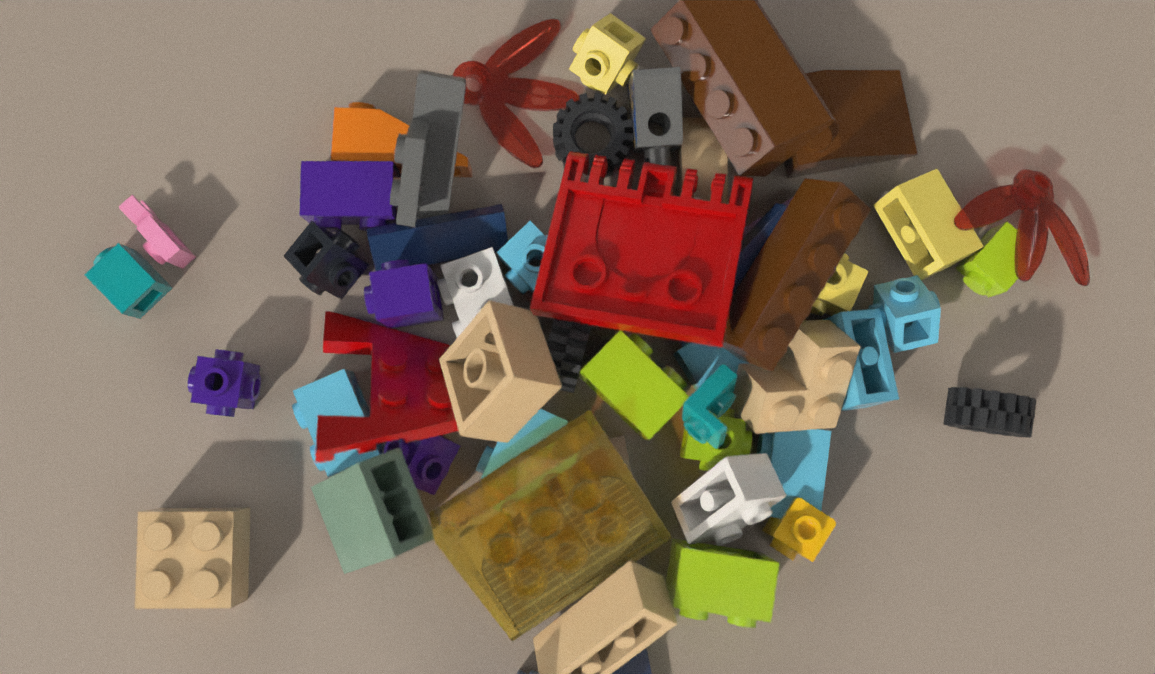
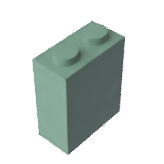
M400 447L359 462L311 487L344 574L396 557L436 539Z

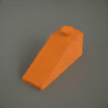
M352 102L349 103L348 108L334 107L331 161H393L401 175L402 163L394 161L398 134L406 135L410 125L381 109H376L374 105L369 103ZM457 152L454 177L472 178V167L469 158Z

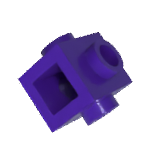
M215 349L214 358L197 356L196 366L191 368L188 376V391L192 393L190 403L206 404L205 414L229 417L235 416L236 408L254 410L255 401L261 389L260 365L244 362V353Z
M444 435L405 443L403 438L388 441L383 453L400 447L416 489L435 495L461 446Z

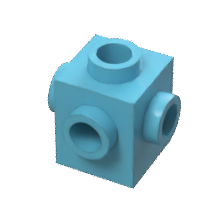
M531 221L497 252L500 261L509 269L505 277L523 295L528 290L534 293L540 266L533 267L530 263L536 259L542 260L548 234L545 236Z
M918 275L874 285L873 305H869L868 309L880 308L887 343L893 353L938 343L941 314L940 303L935 292L929 291Z

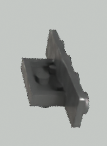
M421 70L417 76L413 119L407 134H398L394 161L402 163L401 178L394 177L390 196V205L398 206L396 224L415 227L417 219L449 214L467 83L465 78Z

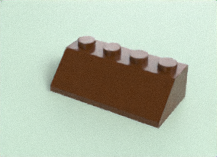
M679 0L650 29L672 67H680L683 85L739 176L766 177L836 121L758 0Z

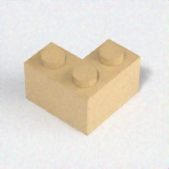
M830 320L803 321L788 345L785 355L780 359L773 372L750 363L739 364L738 376L733 392L736 395V399L731 407L755 434L836 428L861 346Z

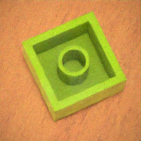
M620 330L580 371L579 377L642 439L650 440L689 398L683 391L687 383L668 365L664 369H660L649 358L653 350L636 333L633 332L627 337Z
M672 538L666 577V587L673 607L680 609V616L696 620H708L709 613L726 616L727 623L741 627L756 628L757 620L771 623L779 562L762 552L706 543L688 544L687 540Z

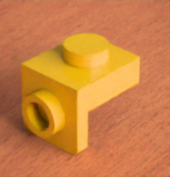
M795 497L781 519L770 517L762 531L773 537L769 546L793 561L796 555L799 554L813 562L836 526V521L802 498Z

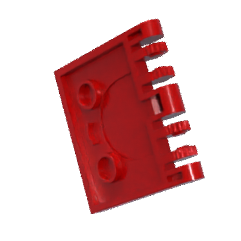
M570 151L567 156L530 306L532 314L722 348L754 178L735 175L729 204H725L722 202L727 174H715V178L712 179L710 201L694 199V193L697 191L699 182L698 170L686 169L681 196L678 197L673 196L677 177L676 166L644 162L638 189L632 190L635 171L634 160H623L619 169L617 187L603 185L608 171L606 156L595 155L588 183H585L589 169V154Z

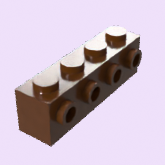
M805 178L731 299L723 348L738 359L773 372L779 360L785 355L788 345L804 319L810 314L814 302L828 279L834 274L837 264L851 241L858 234L860 226L871 210L845 184L836 181Z

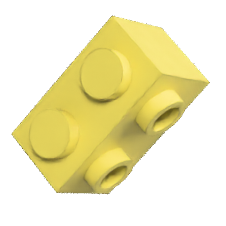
M938 169L896 186L873 204L913 275H918L921 280L960 262L984 247Z

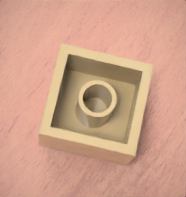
M491 300L485 304L439 359L460 436L508 443L562 387L537 315H533L531 310Z
M251 507L157 508L138 512L135 609L233 608L248 600Z

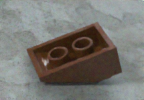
M820 70L806 73L836 121L784 162L787 179L908 158L918 154L900 70Z

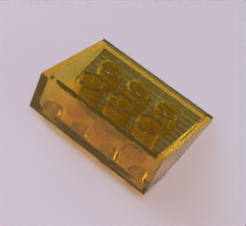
M591 410L580 415L428 513L435 544L511 641H514L599 586L630 560L636 562L672 539L667 528Z

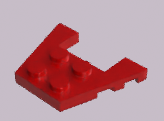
M325 311L323 353L372 356L370 416L318 415L315 463L332 461L336 453L357 449L358 454L375 451L377 444L403 438L405 443L459 431L439 361L451 345L343 314Z

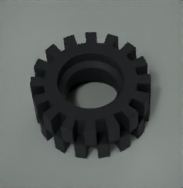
M595 92L594 98H588L587 93L580 94L579 101L574 102L571 98L566 102V109L563 111L560 108L556 115L557 121L553 125L555 154L558 161L563 162V168H565L570 151L589 154L588 176H590L595 155L606 156L608 164L607 178L613 175V171L616 168L619 170L623 160L629 157L634 135L632 134V119L627 118L628 111L624 106L620 108L616 106L617 100L611 96L606 101L602 99L603 93ZM598 122L607 128L610 134V141L603 150L587 152L577 144L575 135L579 127L584 123Z
M560 319L553 320L547 346L562 385L560 390L571 393L575 391L592 325Z
M951 387L948 388L943 425L987 434L1031 438L1037 400L1024 395L1002 393L996 390L988 391L980 388Z

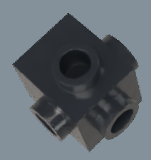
M314 221L308 224L284 254L285 259L301 275L299 280L303 285L317 295L321 296L326 291L341 300L370 265L357 252L361 245L354 238L341 229H338L333 234Z

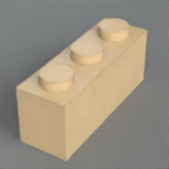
M632 560L619 568L614 574L533 637L539 674H611L677 625L664 577Z

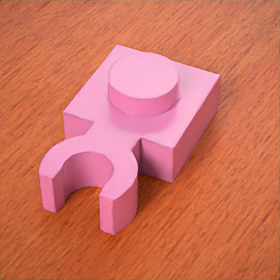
M131 195L119 206L120 210L137 226L136 229L147 240L143 244V248L159 264L164 265L168 262L183 269L196 258L169 226L162 223L155 212L143 200L139 201L134 195Z

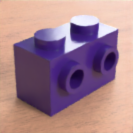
M301 161L299 216L308 223L311 221L316 222L330 232H337L338 229L342 230V225H359L360 230L367 231V228L394 224L397 220L398 206L390 205V196L394 177L400 178V171L393 161Z
M394 260L382 263V270L369 272L371 286L364 287V298L368 313L375 314L377 321L392 329L445 321L440 289L437 283L438 277L427 263L410 266L409 260Z

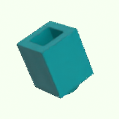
M120 243L100 252L93 261L94 266L84 274L121 314L141 319L173 289L138 251Z

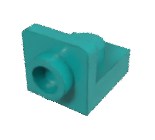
M724 363L684 402L682 413L683 425L686 431L702 444L708 442L715 449H718L724 443L727 427L717 418L722 416L736 399V395L733 392L738 375Z

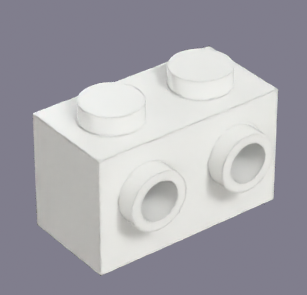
M493 247L440 265L444 278L437 280L442 298L446 306L454 303L459 317L458 321L452 322L456 338L459 337L489 300L514 306Z
M767 453L725 457L671 501V504L688 544L715 540L717 545H725L739 539L743 535L741 529L746 525L768 518L773 513L771 507L787 495Z

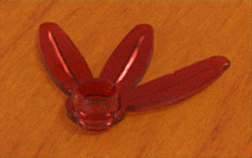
M555 18L536 23L517 33L498 48L486 64L478 61H466L460 64L452 75L465 79L474 78L478 81L480 85L478 91H471L466 87L464 103L471 106L478 105L482 118L497 142L514 158L532 168H539L543 165L542 154L527 128L505 104L532 111H557L560 108L562 110L566 109V102L571 98L574 102L579 101V95L575 91L558 84L537 79L509 77V75L533 62L554 41L562 26L560 21Z
M1029 169L1020 170L1014 176L1013 184L983 192L972 199L954 218L955 226L959 230L967 231L998 222L1020 209L1021 214L1017 227L1014 256L1015 274L1018 279L1023 282L1029 281L1040 266L1048 243L1049 227L1075 281L1081 286H1088L1090 283L1089 263L1082 239L1069 217L1054 202L1053 184L1042 172Z

